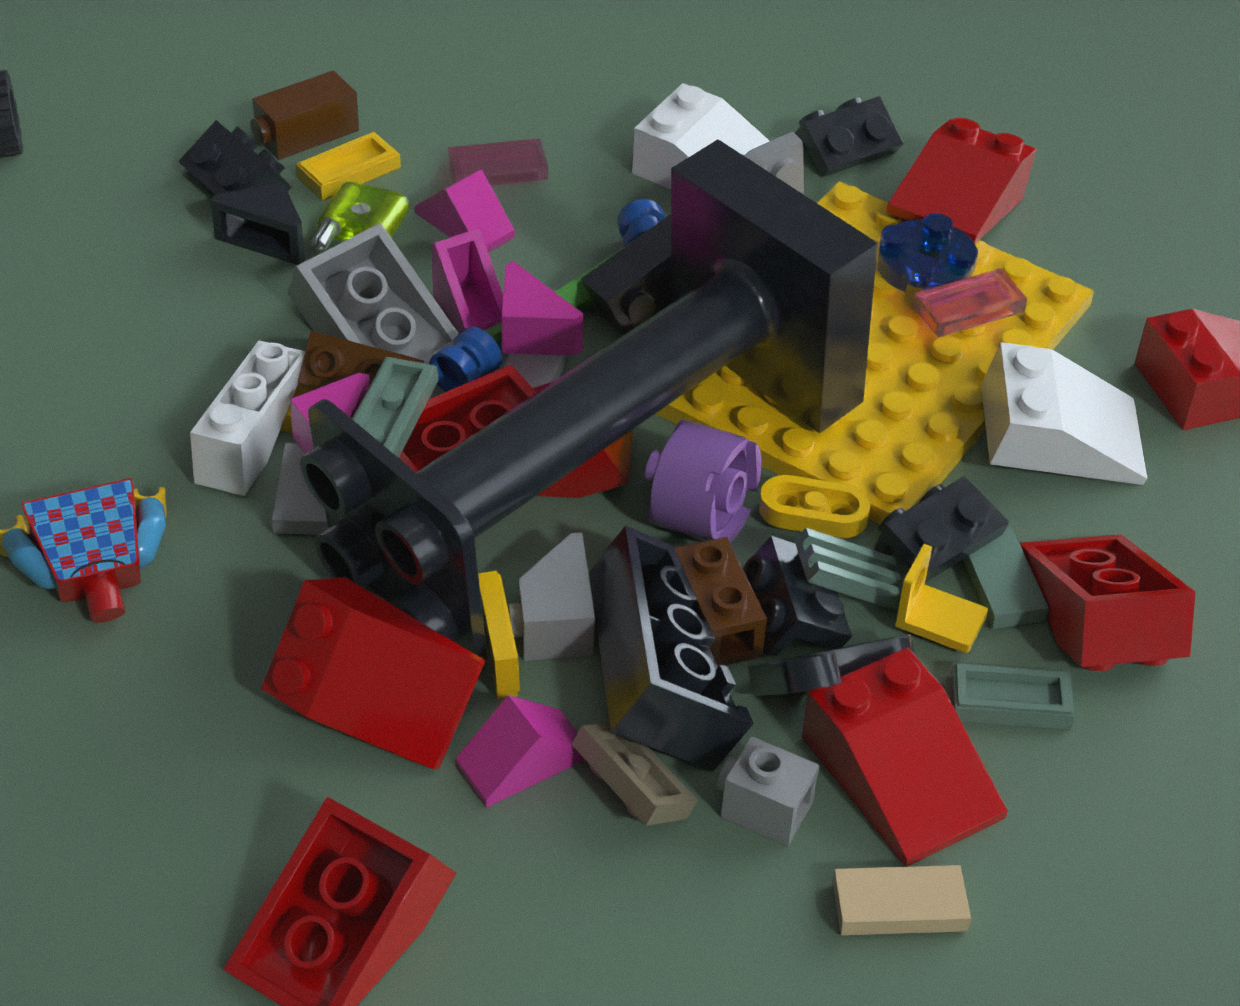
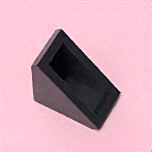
M283 181L218 194L210 200L216 240L295 265L305 261L302 221Z

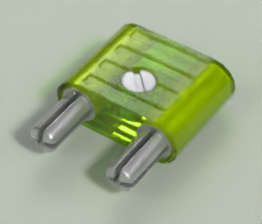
M344 182L319 217L317 222L319 230L311 240V247L318 252L319 250L322 253L326 251L333 239L346 241L379 223L383 225L393 239L410 211V202L407 197L399 192L355 182Z

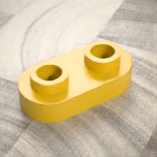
M778 475L768 479L761 488L759 512L762 518L772 526L799 532L809 528L836 538L857 536L867 526L870 511L869 498L862 490L852 485L794 475Z

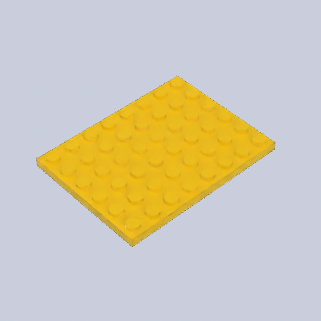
M839 181L817 204L878 242L864 401L819 434L742 377L724 366L657 412L656 415L676 425L680 420L685 419L743 436L759 446L761 467L778 475H794L857 487L869 498L870 511L868 519L880 525L891 512L898 508H903L907 511L917 505L931 488L941 484L986 430L981 383L1000 343L1053 350L1091 306L1094 290L1078 284L1070 278L1062 277L1036 266L1023 258L1015 257L989 246L981 240L974 245L886 213L887 201L863 192L855 186Z

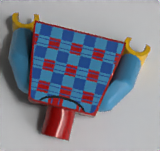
M132 478L22 502L25 521L22 515H17L14 517L16 522L14 527L0 530V554L9 557L12 564L40 588L55 589L61 602H71L85 598L92 622H108L124 615L125 607L120 590L134 587L141 583L140 568L146 567L154 561L166 528L167 505L165 487H158V493L154 496H142L139 494L138 488L134 489Z

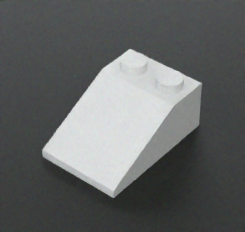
M682 83L634 128L632 174L671 189V168L715 140H721L742 155H745L755 147L769 142V140L723 98L707 93L699 87Z
M1000 343L981 383L989 461L991 465L1144 485L1147 480L1134 398L1052 349Z

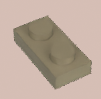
M610 722L582 725L572 742V746L589 763L591 771L610 786L625 803L628 812L645 826L687 819L698 801L648 746L639 742H630L620 735L612 733Z

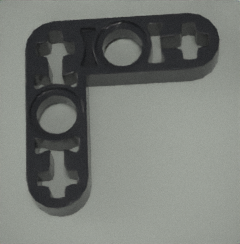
M911 634L748 666L754 696L789 694L842 683V676L907 647L915 655Z

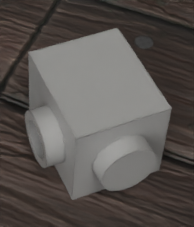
M751 736L740 756L730 755L720 772L717 789L724 792L721 818L789 846L814 802L819 764Z

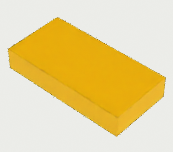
M371 132L295 164L296 176L323 201L339 194L346 186L356 187L401 168L400 154L377 133Z
M497 571L478 573L484 633L497 699L506 698L508 695L515 697L520 692L519 662L501 574H498Z

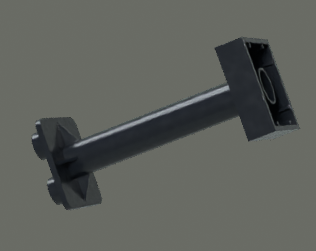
M715 140L671 168V304L429 465L415 472L327 399L320 400L308 409L314 449L301 458L300 467L310 491L325 508L328 529L315 538V547L322 564L332 578L346 577L363 588L369 585L391 605L486 660L485 665L487 663V652L475 538L724 366L742 377L819 434L864 401L878 242L721 140Z

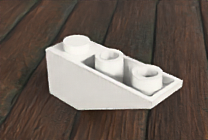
M258 340L190 432L194 484L241 496L247 494L269 460L288 411L290 399L293 398L298 385L305 351L285 347L279 343H268Z

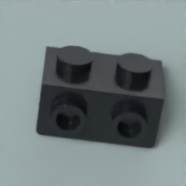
M880 96L863 102L860 97L850 99L841 104L836 111L825 114L823 110L814 111L799 121L800 127L795 132L803 141V145H806L821 177L894 153L904 144Z
M217 120L178 161L215 195L283 181L287 191L292 188L280 175L285 167L265 149L256 154L254 150L258 145L237 126L230 132Z
M963 476L946 487L942 484L934 486L921 498L917 505L907 511L903 508H898L891 512L879 525L878 531L881 534L874 550L889 556L896 553L911 568L923 544L932 546L926 583L1001 536L1009 521Z
M770 536L759 550L747 560L743 570L767 618L763 646L764 654L777 656L793 637L831 649L843 647L853 637L838 592L808 583L795 543Z

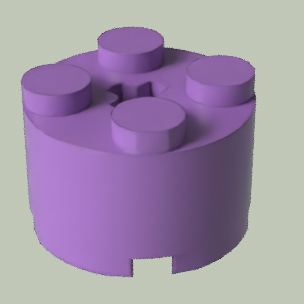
M685 419L680 420L664 450H654L646 465V480L653 483L651 504L648 510L649 523L703 541L728 537L729 542H732L742 530L751 511L750 508L742 506L747 489L756 492L758 490L761 476V452L759 446L755 442L749 441V439L737 434Z

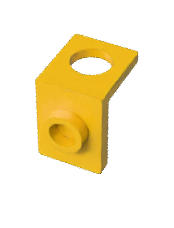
M923 544L904 579L895 627L963 653H969L987 618L988 608L925 585L932 546Z

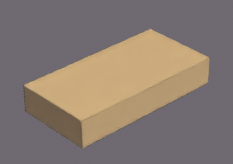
M961 865L834 870L832 883L841 936L968 932L971 915Z

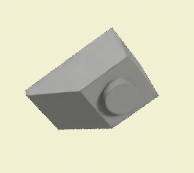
M570 533L519 578V603H508V612L514 638L521 637L524 661L593 656L595 616L582 533Z

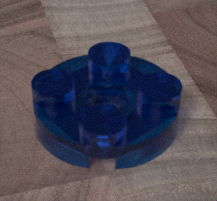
M932 213L927 215L924 220H908L884 227L881 232L877 268L881 276L890 285L906 292L907 285L915 288H923L922 296L945 297L962 291L970 283L971 275L976 268L978 249L966 233L953 227V221L950 217L944 214Z

